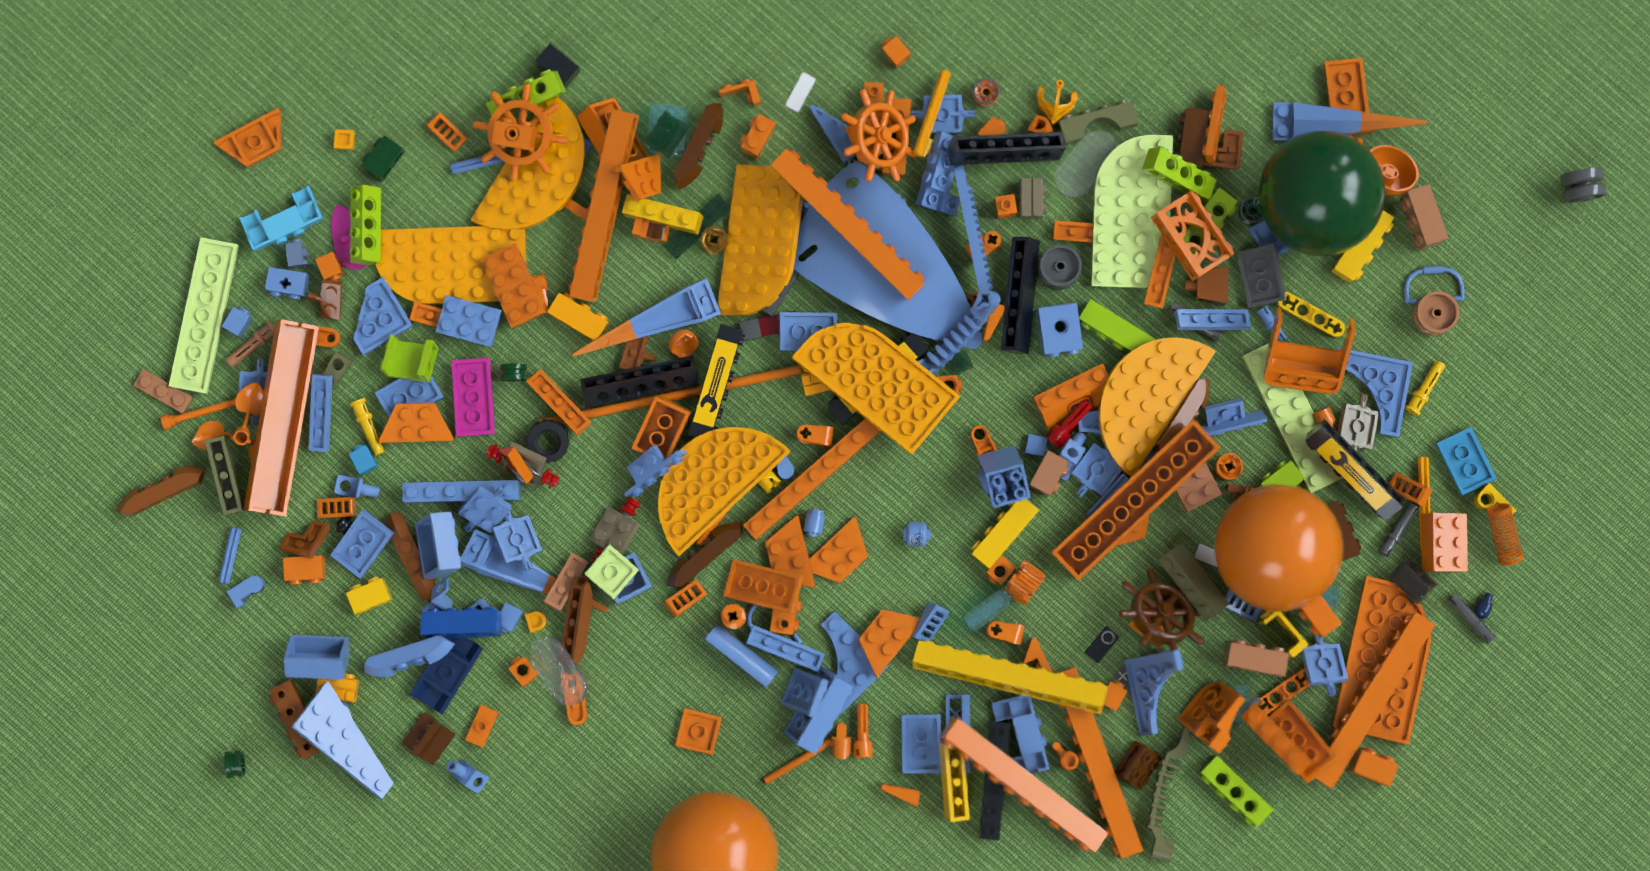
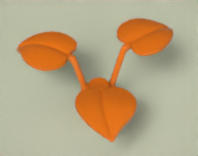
M257 382L250 383L244 386L237 394L235 400L236 408L240 412H246L243 426L237 428L234 435L224 432V426L220 422L211 420L199 427L192 439V443L203 450H207L205 440L220 436H229L238 445L254 443L248 450L249 458L252 461L255 439H250V431L246 426L250 413L252 415H260L264 393L260 384Z

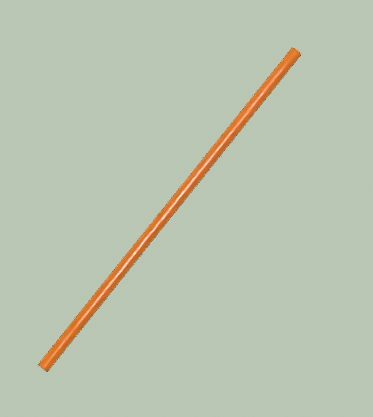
M800 365L733 378L731 383H727L726 389L799 375V370L803 368ZM702 385L657 395L670 401L699 396ZM656 395L581 410V412L589 419L651 406ZM558 415L538 419L539 422L544 419H552L553 421L560 422V424H565Z

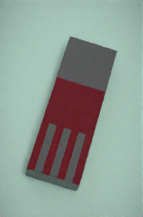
M779 314L773 317L766 316L739 322L740 328L743 330L742 334L745 335L744 341L779 334Z

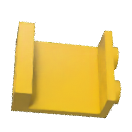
M1266 610L1259 616L1261 618L1258 622L1260 625H1265L1275 618L1294 641L1292 645L1284 650V653H1289L1288 658L1295 657L1308 646L1306 641L1280 611Z

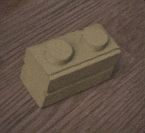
M1020 178L1019 219H1042L1043 214H1047V202H1043V195L1047 194V184L1043 183V178Z

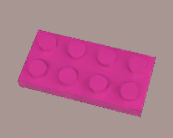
M490 358L451 360L456 437L495 434Z

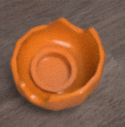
M687 329L678 330L669 339V349L678 358L691 355L699 345L697 337L692 331Z

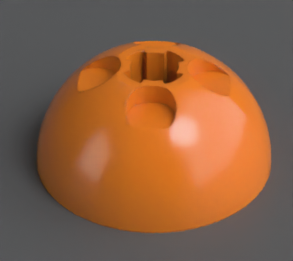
M1379 145L1370 150L1382 170L1386 196L1402 195L1415 186L1419 178V171L1415 161L1409 154L1391 145Z

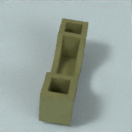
M1127 100L1117 102L1116 106L1109 107V105L1098 107L1097 111L1085 110L1075 117L1072 115L1061 117L1062 120L1058 122L1059 131L1063 134L1066 146L1081 142L1086 128L1094 122L1105 121L1115 126L1118 131L1137 127L1139 121L1133 101L1127 102Z

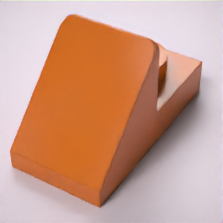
M1036 637L1032 638L1022 663L1026 664L1036 659V668H1044L1052 673Z

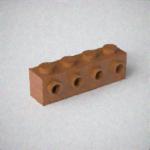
M288 680L270 689L271 695H269V699L273 706H277L279 710L277 715L282 723L285 722L288 728L286 730L287 736L290 740H294L296 745L294 749L298 757H302L305 760L320 753V750L291 728L306 708V704L294 680Z

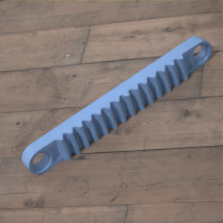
M964 165L954 166L979 292L984 289L992 290L993 285L990 284L992 279L988 276L990 271L987 269L989 264L985 261L987 259L986 254H983L986 251L984 246H982L984 241L980 239L983 236L979 231L981 226L977 224L979 222V218L976 216L978 212L974 209L977 206L973 202L975 197L971 194L973 189L968 186Z

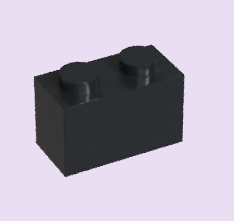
M549 44L535 60L538 65L537 69L540 72L549 69L551 72L557 71L565 88L581 71L579 66L552 44Z

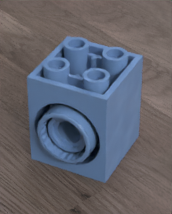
M1072 302L1035 308L1042 354H1046V357L1060 356L1059 352H1065V354L1070 355L1077 354L1079 349H1083L1077 303ZM1060 321L1063 327L1057 332L1055 324Z
M1015 446L977 456L980 465L978 469L980 483L984 494L988 495L993 508L1031 498L1024 466Z

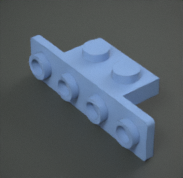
M1238 398L1205 406L1206 424H1202L1201 427L1210 436L1221 435L1227 431L1241 430L1243 427L1260 425L1267 422V417L1262 410L1245 414L1243 400Z
M652 446L626 467L636 484L626 491L624 495L626 497L641 495L646 486L649 487L657 482V477L667 474L672 465L682 462V457L687 454L686 450L676 451L665 459L658 446Z

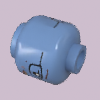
M909 522L907 526H904L903 541L908 546L924 547L927 540H931V529H927L926 523Z

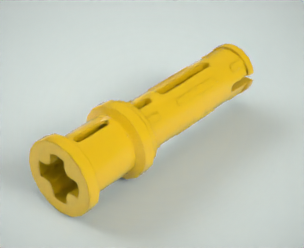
M1437 360L1434 361L1421 386L1412 393L1413 397L1409 404L1405 405L1404 409L1414 416H1420V410L1424 403L1429 401V393L1446 367L1443 363Z
M362 398L349 405L355 412L356 422L360 423L373 456L384 453L385 450L382 444L379 443L378 434L371 420L373 415L369 413L365 404L366 399Z

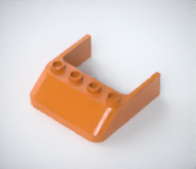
M1277 307L1267 348L1264 369L1265 382L1271 386L1325 394L1337 393L1342 385L1356 332L1354 319L1350 318L1343 347L1339 350L1277 341L1282 324V310Z

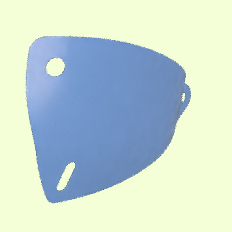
M860 162L847 165L826 187L831 192L835 190L842 197L840 201L844 205L850 204L855 209L853 214L858 218L862 216L870 224L868 228L872 232L876 230L883 237L881 241L886 246L888 244L892 245L897 251L895 255L900 259L904 257L911 264L909 268L914 273L918 271L925 278L923 280L925 285L908 301L811 205L800 223L794 270L836 298L885 323L934 340L943 341L945 337L949 338L951 336L950 332L952 330L956 331L958 328L957 324L965 321L964 316L970 315L972 312L970 311L971 308L948 262L917 217L885 181L874 173L872 181L867 182L865 175L868 167ZM850 178H857L859 184L855 188L850 189L846 187V181ZM811 245H817V251L803 262L798 260L799 255ZM978 330L974 334L975 336L970 338L963 347L970 349L978 348L982 343L980 331Z

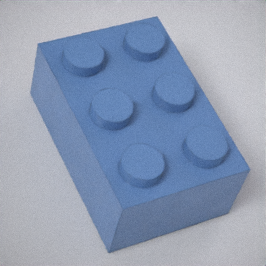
M452 512L430 513L415 523L424 579L445 578L461 568V557L458 553V539L455 536V520L452 518Z
M291 635L284 656L285 677L344 679L350 658L349 637Z

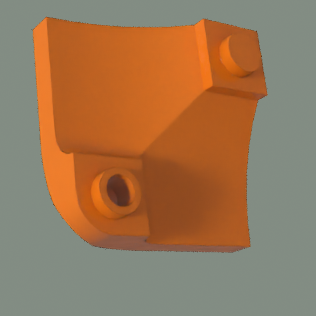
M1218 680L1204 686L1194 696L1177 720L1211 748L1220 753L1231 739L1229 737L1231 724L1245 699L1224 682Z

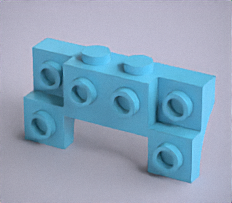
M309 185L296 193H291L296 203L295 206L262 220L259 212L255 210L254 213L240 217L254 252L271 244L282 245L288 241V238L301 236L309 226L324 220Z

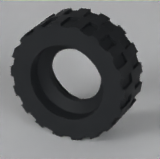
M552 419L538 421L531 427L527 435V448L547 458L546 463L556 462L567 452L569 446L568 431L558 421L556 422ZM552 432L556 435L558 442L554 449L544 450L540 447L538 439L542 433Z

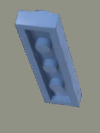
M1177 309L1174 312L1177 330H1249L1251 327L1248 309Z
M312 374L309 451L329 452L333 375Z
M755 625L752 626L746 644L816 672L819 671L825 655L822 652Z

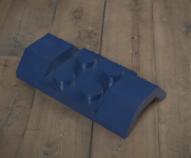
M446 638L453 642L454 646L437 662L428 663L409 695L443 715L483 650L481 646L468 638Z

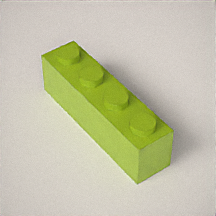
M1091 299L1079 317L1080 327L1087 331L1093 330L1098 338L1103 341L1109 340L1112 342V346L1119 351L1123 349L1129 353L1144 343L1156 340Z

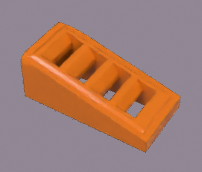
M440 112L426 125L453 152L467 140ZM442 120L443 123L435 129L434 126ZM447 125L449 128L443 134H440L439 132ZM451 130L455 132L448 140L445 138ZM458 135L460 139L452 145L451 141Z
M999 304L994 309V313L989 315L982 339L984 343L989 341L1004 314V305Z
M1395 472L1389 483L1402 497L1422 507L1425 506L1432 493V489L1398 472ZM1400 479H1403L1400 487L1396 489ZM1409 482V485H1408V487H1407V489H1406V491H1405V493H1404L1403 490L1405 489L1407 483ZM1417 486L1416 489H1415V491H1414V493H1413V495L1410 496V494H1411V492L1413 491L1414 487Z
M355 497L317 499L318 519L356 517ZM338 502H341V513H338ZM345 502H348L347 513H345ZM323 503H326L327 514H323ZM330 503H334V513L332 514L330 513Z
M695 579L665 600L664 605L672 616L677 618L704 598L707 593L697 579ZM692 587L695 588L699 596L696 597L694 592L691 590ZM686 591L688 592V594H689V595L691 596V598L693 599L692 601H690V600L688 599V597L686 596V594H685ZM681 596V598L686 603L685 606L681 603L678 597ZM673 601H675L677 606L680 608L679 610H677L676 607L673 605Z
M882 784L881 789L918 807L919 790Z

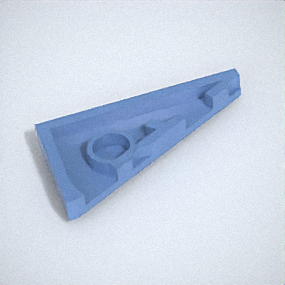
M810 105L811 112L843 164L856 157L855 153L850 156L843 154L845 149L852 146L845 129L848 125L830 116L821 108Z

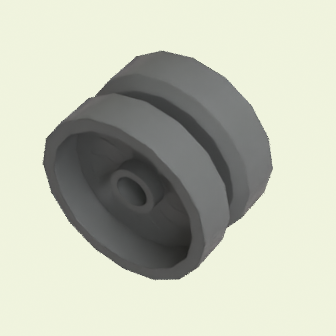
M1600 167L1587 168L1561 175V186L1570 188L1563 192L1564 202H1586L1606 196V185L1597 183L1604 178L1603 169Z
M1067 245L1052 246L1044 252L1039 262L1038 273L1040 279L1046 286L1052 289L1063 290L1069 288L1076 282L1081 273L1082 261L1079 254L1073 248ZM1057 264L1059 266L1063 265L1064 268L1062 270H1059L1057 268Z

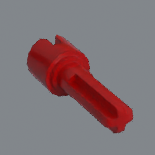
M1083 401L1062 424H1056L1046 435L1048 440L1054 446L1061 448L1071 437L1070 431L1092 409L1091 404Z

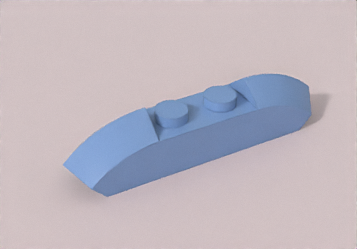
M438 635L368 657L365 662V673L375 677H391L395 675L396 670H406L410 665H422L426 663V660L429 664L435 663L452 649L454 643Z

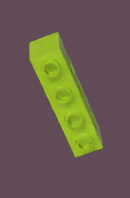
M550 69L540 73L541 77L535 80L532 77L523 81L524 84L529 83L531 85L529 101L537 105H541L566 93L558 72H551ZM541 83H544L546 87L543 93L539 91ZM517 85L506 90V94L501 96L499 93L498 95L504 103H506L507 99L511 101L521 100L524 85L517 87ZM490 97L491 101L487 102L486 105L492 116L498 107ZM520 108L510 110L514 117L519 115Z
M1166 147L1149 148L1142 170L1184 194L1193 190L1200 197L1201 201L1210 200L1217 179L1211 177L1209 172L1199 170L1193 163L1185 162L1181 156L1168 152L1169 150Z
M368 185L351 187L350 263L368 266L381 263V188Z
M1219 187L1204 208L1210 212L1215 225L1222 229L1225 225L1224 218L1227 215L1231 217L1237 209L1234 205L1238 201ZM1213 208L1221 209L1222 215L1215 216ZM1190 225L1183 238L1184 242L1190 243V238L1194 237L1198 239L1199 246L1201 247L1202 229ZM1189 248L1192 254H1194V250L1196 249Z
M1214 755L1199 771L1202 775L1200 777L1201 780L1208 786L1212 784L1216 788L1214 792L1221 799L1225 797L1230 801L1229 806L1236 813L1240 811L1244 815L1242 819L1248 825L1252 826L1254 824L1258 827L1273 811L1217 755ZM1219 773L1225 775V782L1223 784L1216 782V776ZM1233 787L1239 789V795L1236 798L1230 795V790ZM1248 800H1251L1254 804L1251 811H1246L1244 808V804Z

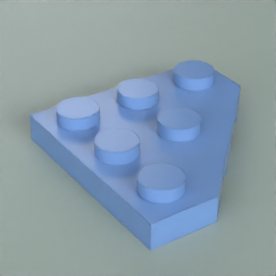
M384 277L367 286L358 318V325L353 339L364 356L389 341L390 334L397 337L413 327Z

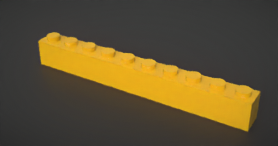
M928 640L918 641L913 658V669L1101 715L1107 696L1108 686L1101 682H1088L1081 677L1072 678L1060 672L1051 673L1044 668L1035 669L1023 663L1014 664L1006 659L1001 658L998 660L986 654L977 655L965 649L956 650L949 645L940 646Z

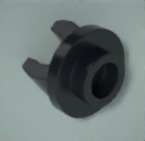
M340 518L336 523V531L343 532V535H345L347 528H350L353 524L351 522L352 518Z

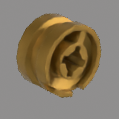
M711 226L702 233L701 243L707 253L717 255L725 250L728 237L722 228ZM713 237L718 238L717 244L711 243Z

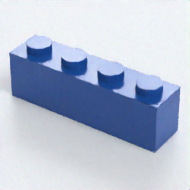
M473 607L465 608V610L447 608V611L428 609L426 612H421L420 634L425 639L438 635L444 638L501 637L502 614L495 607H485L484 610H477V608Z

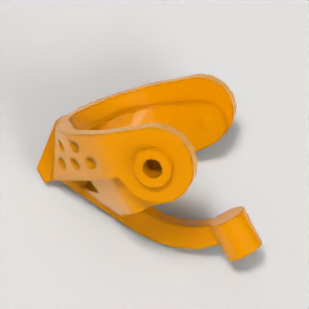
M1062 80L1056 82L1055 104L1049 103L1043 98L1044 88L1042 86H1039V89H1037L1038 107L1042 114L1052 121L1051 125H1055V122L1060 120L1061 117L1069 115L1078 99L1077 91H1074L1068 104L1059 105L1060 92L1064 85Z

